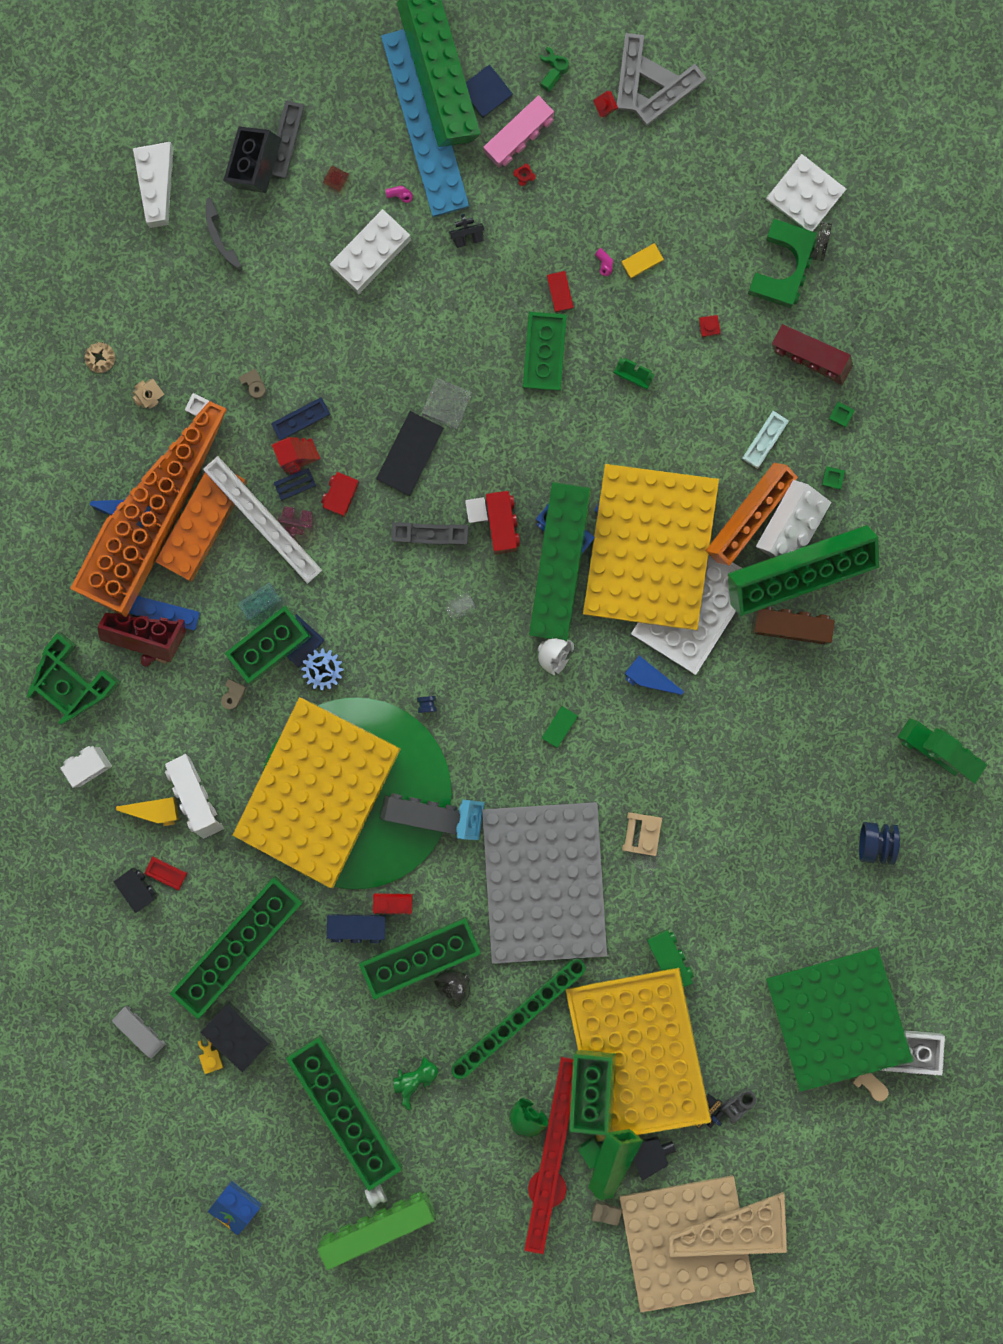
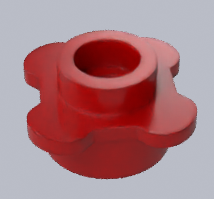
M524 164L513 171V175L517 177L520 186H525L527 182L535 180L536 176L532 173L529 164Z

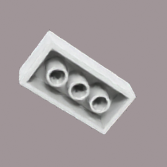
M382 209L330 263L331 269L359 295L411 241L410 234Z
M793 480L756 547L769 557L774 558L807 546L828 510L831 501L810 485Z
M904 1030L914 1061L881 1070L942 1075L945 1036L941 1033Z

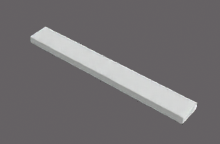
M219 456L203 468L207 475L307 584L322 571Z

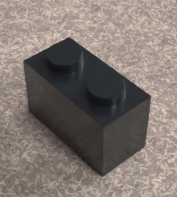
M134 867L113 882L133 911L137 913L157 899L155 896L157 892L151 884H146L144 873Z

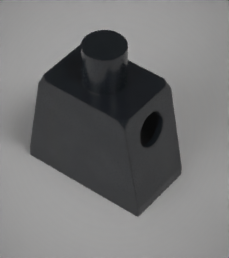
M658 1136L642 1139L643 1142L634 1157V1162L642 1181L669 1165L666 1156L676 1152L672 1141L661 1145Z

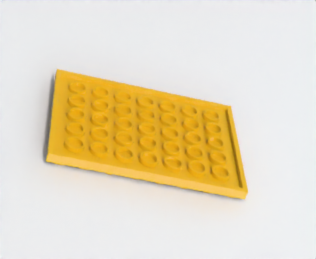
M605 464L583 615L697 631L708 561L706 549L709 547L719 479Z
M299 697L232 836L327 887L333 888L401 748Z
M679 968L566 989L578 1050L616 1053L611 1132L630 1129L636 1135L711 1123ZM596 1135L597 1142L604 1141L605 1135Z

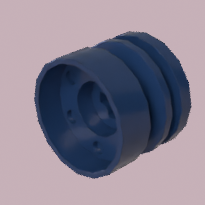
M863 822L859 840L860 862L874 863L877 855H879L881 864H885L887 860L889 865H895L900 849L898 825L891 824L889 828L888 824H883L881 832H879L877 823Z

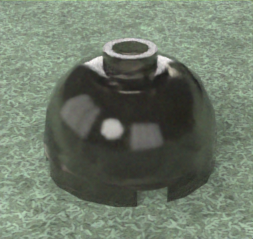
M445 970L434 978L436 979L434 984L442 996L444 994L450 1000L448 1004L452 1008L458 1009L468 1000L470 996V979L465 973L461 974L456 970Z

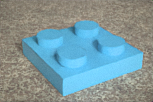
M462 801L459 808L460 821L456 827L457 838L479 840L483 818L482 809H484L485 802Z

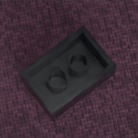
M238 126L223 181L235 189L266 193L282 138L270 130Z
M230 1001L200 1032L241 1072L271 1042Z

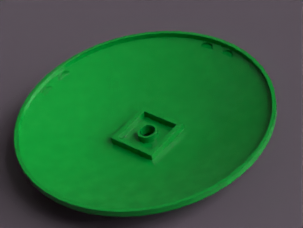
M360 697L342 698L322 703L318 706L401 748L334 887L368 889L391 883L419 866L435 848L443 832L381 819L380 813L384 795L391 796V793L403 795L402 799L409 800V797L421 799L420 803L425 804L428 801L439 803V807L444 808L446 804L451 805V779L446 759L440 746L427 728L415 717L395 705L380 700ZM280 736L277 738V740H276L275 743L273 744V746H272V748H271V750H270V752H269V754H268V756H267L266 762H265V764H264L263 771H264V769H265V767H266V765H267V763H268V761H269V759H270V757H271V755H272V752H273V750H274V748H275V746H276V744H277V742H278Z

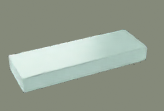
M772 411L742 457V460L758 469L789 421L775 411Z

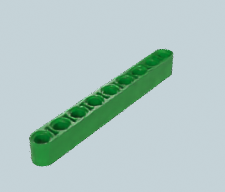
M579 958L571 959L452 1064L451 1072L453 1077L456 1079L467 1077L579 979L586 969L584 962ZM573 963H580L582 969L579 972H573L571 969ZM558 976H566L568 979L566 984H558L556 981ZM545 988H550L553 991V995L546 998L542 995V991ZM530 1001H536L539 1004L536 1010H530L527 1007ZM515 1014H522L524 1020L521 1023H516L513 1020ZM502 1026H506L509 1029V1033L505 1036L500 1035L498 1032ZM492 1039L495 1042L494 1047L486 1048L484 1046L485 1040ZM472 1052H477L480 1055V1059L472 1061L469 1055ZM463 1065L466 1071L459 1074L455 1071V1067Z

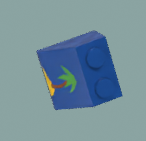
M231 1181L208 1212L235 1234L239 1235L262 1204Z

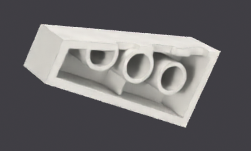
M171 142L133 148L146 223L149 228L168 225L174 147Z
M184 754L166 763L167 770L165 774L168 780L172 781L175 786L172 790L176 798H180L182 802L180 808L183 814L188 816L189 821L187 824L190 831L195 832L204 839L223 830L222 823H219L214 817L217 815L214 807L210 802H207L209 796L204 786L199 784L201 779L190 757Z

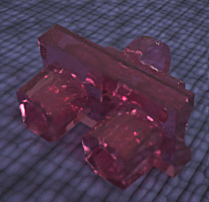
M285 506L282 515L278 516V521L293 524L292 527L285 526V530L291 533L293 539H295L296 534H304V530L298 529V526L313 529V512L302 510L300 520L293 519L295 508Z

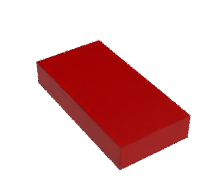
M566 272L548 274L547 280L555 313L574 309Z
M153 856L144 874L179 891L187 872Z

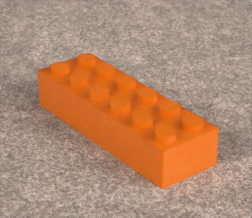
M206 472L155 561L191 582L235 506ZM236 475L241 480V482L246 486L247 481L242 477Z

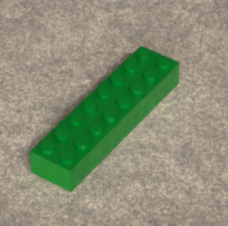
M398 0L396 4L438 147L473 142L481 133L442 0Z
M552 482L529 631L530 636L548 639L556 638L564 641L569 640L592 493L591 487Z
M866 525L728 573L730 605L741 617L879 568L878 536Z
M273 877L169 994L195 1018H201L304 901L279 878Z
M319 1035L289 1054L286 1060L367 1190L370 1191L400 1172L403 1167L323 1037Z

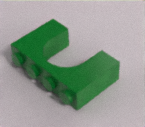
M773 219L765 241L789 249L795 256L796 270L793 275L785 279H774L755 272L748 294L790 309L793 304L797 305L800 293H797L799 286L803 287L806 275L803 274L805 268L809 269L812 258L809 256L811 250L815 251L818 240L815 238L817 233Z

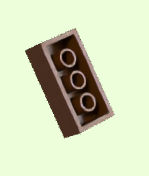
M766 607L753 613L751 634L827 645L832 643L835 620L830 619L829 615L819 614V616L812 617L809 612L792 614V610L789 609L773 611V607Z

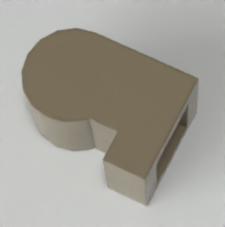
M256 369L238 377L243 386L249 385V393L254 399L265 397L266 387Z
M228 679L225 686L229 690L223 695L221 703L226 709H235L240 704L248 687Z
M595 1200L591 1219L596 1222L601 1221L611 1225H618L623 1209Z

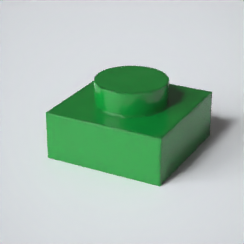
M837 402L828 420L846 428L855 410Z
M826 466L821 486L840 490L845 470Z

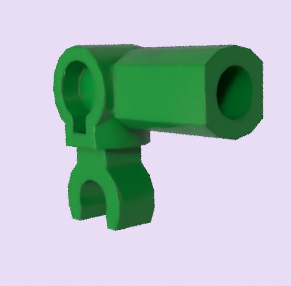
M546 47V51L550 55L548 57L540 55V59L544 63H550V66L553 68L550 69L540 82V86L547 92H550L561 78V74L568 72L569 62L567 58L561 57L558 54L555 55L550 47Z

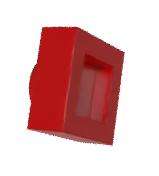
M606 91L593 100L600 118L606 117L618 109L611 91Z
M718 315L700 317L698 319L701 337L721 334Z

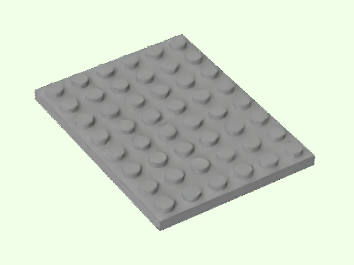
M597 802L482 809L492 964L607 956Z

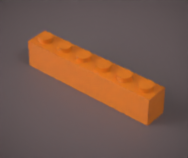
M773 463L709 545L706 552L717 563L730 566L786 494L792 481H796L797 475L787 465Z

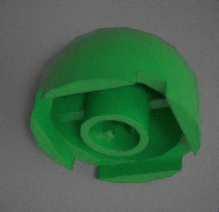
M520 1098L514 1104L510 1111L509 1119L512 1130L517 1135L533 1137L539 1135L549 1122L545 1113L542 1110L538 1113L531 1107L534 1103L525 1098Z

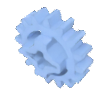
M321 649V653L314 650V656L307 655L309 661L303 660V663L306 664V667L301 668V670L306 671L303 678L308 677L307 684L314 683V689L318 685L321 690H324L325 685L331 689V683L337 685L336 678H342L339 675V672L344 671L343 668H339L342 661H336L338 655L331 656V650L327 654L324 649ZM324 656L321 662H313L314 659ZM330 660H332L335 665V671L332 670L329 665ZM323 664H325V668L329 672H331V674L328 672L322 673V675L319 674L320 670L314 667V665L323 666ZM310 668L314 669L315 679L310 674ZM323 677H332V679L327 682H321Z

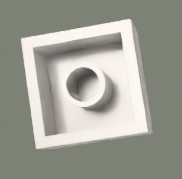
M88 746L80 751V756H72L63 762L65 765L61 767V770L72 788L81 787L112 767L100 747Z

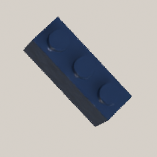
M328 914L327 939L337 943L343 942V939H350L351 943H362V939L370 940V943H381V940L386 939V915Z

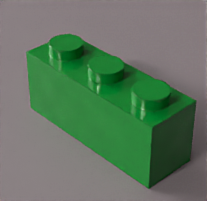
M665 929L646 939L661 971L679 968L683 988L693 983L691 978L694 975L690 967L686 968L683 963L686 958L682 950H677L674 944L677 942L673 931L669 933Z

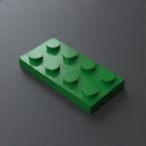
M529 312L523 377L524 389L561 391L566 314Z

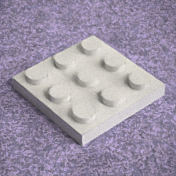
M801 154L766 200L801 228L814 231L845 192L846 188Z

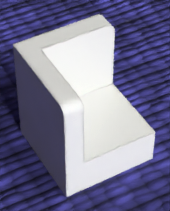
M484 497L465 500L469 523L488 522Z

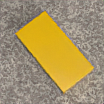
M654 243L621 261L631 279L664 261Z

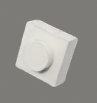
M193 393L185 411L196 416L209 400Z

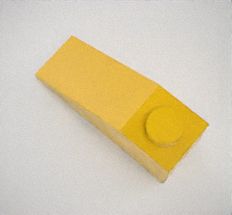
M176 797L116 806L117 811L155 823L163 822V826L174 825L175 820H179Z

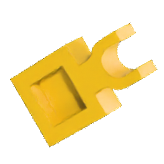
M201 1040L198 1041L200 1049L204 1052V1054L199 1055L204 1074L224 1067L218 1049L212 1051V1043L209 1040V1044L206 1047L202 1045Z

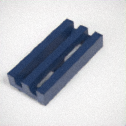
M309 468L274 482L281 501L316 487ZM305 474L308 475V477L280 488L279 486ZM309 480H310V482H311V484H308V485H306V486H303V487H301V488H299V489H296V490H294V491H292V492H289V493L284 494V495L282 494L283 491H286V490H288V489H290V488H293V487H295V486H298V485H300V484H302V483H305V482H307V481H309Z

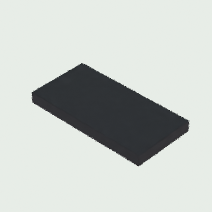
M409 411L376 480L411 496L444 427Z

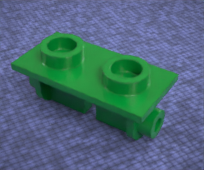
M620 358L613 373L647 390L655 374L641 365L637 371L634 369L636 363L627 358Z

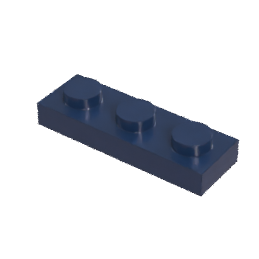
M322 397L276 420L271 425L281 441L331 414Z

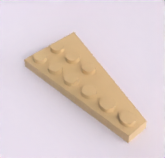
M784 1192L668 1235L669 1256L787 1253Z

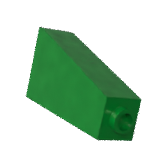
M632 1130L608 1132L605 1136L588 1187L594 1196L600 1200L613 1198L643 1142Z

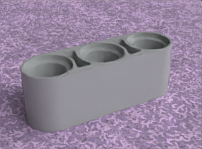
M125 1006L112 1019L113 1023L145 1055L152 1059L166 1043L164 1040L161 1041L150 1027L143 1024L144 1021L136 1013L133 1014L130 1011V1007Z

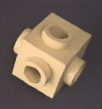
M149 379L147 382L142 380L134 386L135 390L132 392L134 397L132 399L138 407H149L151 409L159 403L158 399L164 393L154 379Z

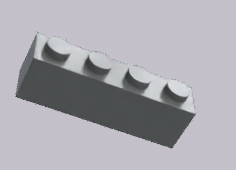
M391 793V796L384 795L380 813L381 819L457 835L456 827L460 821V813L456 806L446 804L444 808L439 807V803L428 801L425 804L420 803L421 799L409 797V800L402 799L403 795Z

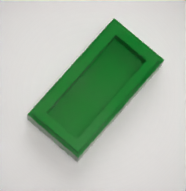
M561 706L541 738L558 748L578 716Z

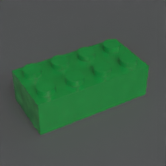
M284 606L224 654L248 684H253L309 640L311 635L290 608Z
M577 1050L574 1053L569 1132L606 1136L608 1132L612 1131L616 1053Z

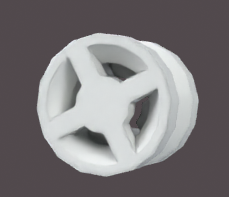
M380 1184L370 1191L365 1190L366 1197L372 1208L376 1207L380 1202H387L386 1195Z

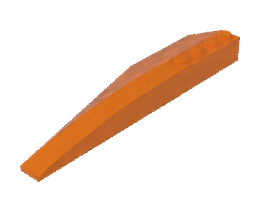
M209 401L196 415L189 427L183 430L182 435L176 442L170 445L169 450L143 476L142 481L136 488L134 487L130 491V495L105 520L70 588L71 590L109 610L127 617L193 487L227 411L226 408ZM148 506L152 507L150 512H145ZM140 519L141 523L143 524V528L136 525Z

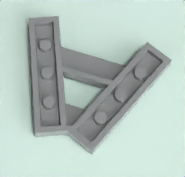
M625 33L617 97L618 109L616 110L635 112L647 127L704 83L707 78L696 64L679 76L642 56L644 35ZM639 75L663 89L650 99L637 93Z

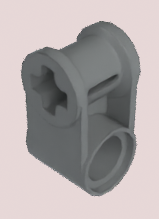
M743 1088L725 1101L719 1109L726 1113L730 1118L731 1124H733L756 1104L755 1094L751 1089ZM750 1094L752 1096L751 1101L743 1102V1095Z

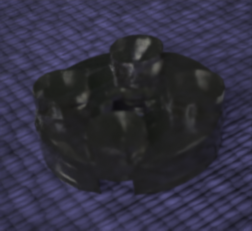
M820 222L813 260L823 262L825 260L832 228L830 223Z

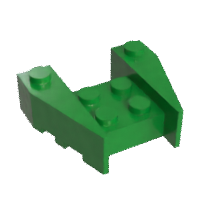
M56 633L44 648L40 664H38L37 672L26 697L34 698L38 693L64 714L58 722L62 725L108 698L121 682L107 670H101L91 683L65 662L77 645L63 633Z
M909 718L897 738L903 741L902 745L907 749H915L952 775L956 776L959 773L973 784L977 782L987 767L983 760L972 754L973 752L968 748L965 749L960 741L946 731L939 728L931 731L914 719Z

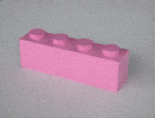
M538 95L483 147V152L498 168L502 165L507 166L512 161V156L516 152L519 154L525 149L526 142L530 139L532 141L536 139L540 134L539 130L543 126L547 128L554 121V111Z

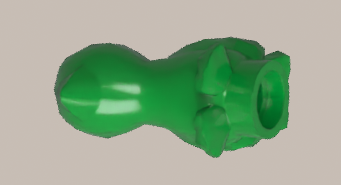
M424 1056L417 1070L403 1074L401 1069H398L399 1078H393L395 1094H402V1106L408 1111L411 1110L410 1097L417 1090L420 1083H423L424 1088L427 1085L430 1086L438 1075L437 1066Z

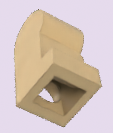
M872 1073L851 1079L858 1088L863 1084L869 1090L870 1095L877 1101H884L888 1097V1089Z

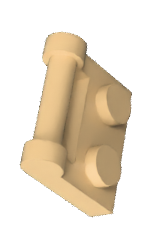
M628 812L627 818H629L625 845L622 846V851L656 856L662 818ZM636 820L642 821L638 847L632 846Z

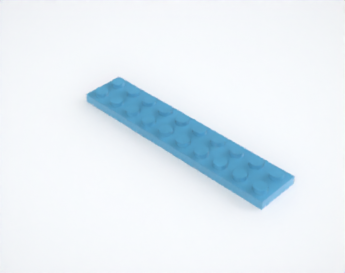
M404 29L381 35L432 217L468 208V200L452 145L438 147Z

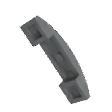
M209 197L206 199L205 212L211 238L224 259L236 270L242 271V266L234 249L226 251L214 225V221L220 219Z
M392 522L391 541L418 544L468 545L469 525Z

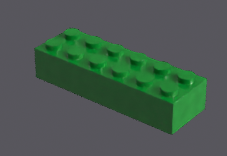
M464 917L363 960L359 963V966L375 1000L481 954V950L467 917Z

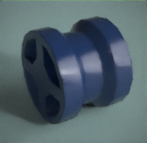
M436 696L418 697L417 702L420 706L418 713L436 712L437 707L434 704Z

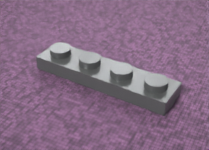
M285 100L277 136L282 139L271 175L273 177L287 179L304 111V104Z

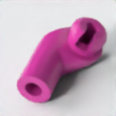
M404 186L385 189L387 199L397 196L405 203L412 201L413 195L411 191Z
M600 248L595 253V256L601 261L600 274L609 276L613 271V259Z

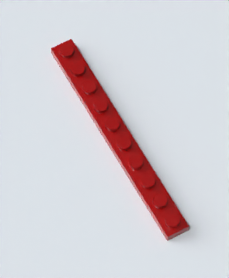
M560 1057L549 1123L524 1251L544 1254L571 1111L572 1058Z

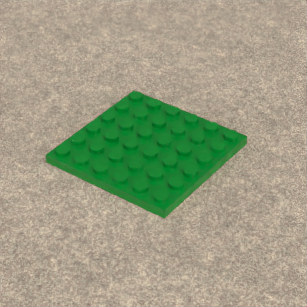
M879 947L766 978L800 1092L914 1061Z

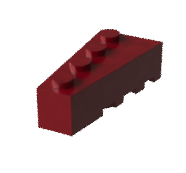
M784 324L781 325L772 342L774 353L777 355L787 356L793 362L799 365L802 364L842 386L853 367L850 354Z
M105 612L97 627L100 641L170 663L186 633L185 621L181 619L168 621V618H160L158 620L149 619L148 616L137 618L127 615V617H124L118 613Z

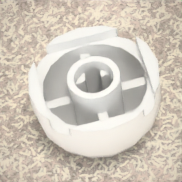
M556 638L542 641L538 647V660L542 668L552 675H555V672L559 674L569 661V659L565 660L569 651L573 652V642Z

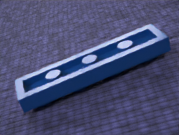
M137 596L129 611V614L148 616L149 619L160 620V618H168V621L181 619L185 621L186 629L194 631L200 616V612Z

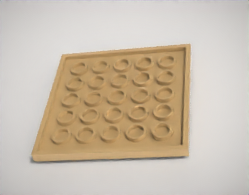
M733 1175L619 1196L621 1208L623 1209L622 1213L640 1312L755 1292L748 1254L669 1256L668 1235L740 1209Z

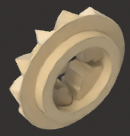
M105 343L91 344L85 353V363L93 372L104 373L114 365L115 353ZM100 353H103L102 356L106 361L99 360L98 362H96L97 359L93 354L99 355Z

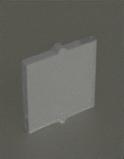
M640 831L633 840L632 846L638 847ZM658 843L656 856L626 851L623 858L649 875H652L657 865L661 864L660 860L666 853L667 848Z

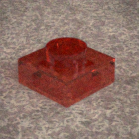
M331 166L323 183L341 192L349 174Z

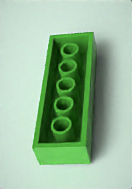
M418 1191L410 1195L411 1199L405 1202L403 1199L398 1200L392 1204L393 1207L387 1210L385 1207L381 1208L370 1218L368 1216L361 1217L355 1225L346 1224L339 1228L340 1231L335 1234L329 1232L323 1235L317 1250L326 1270L433 1222L435 1211L427 1193L421 1194Z

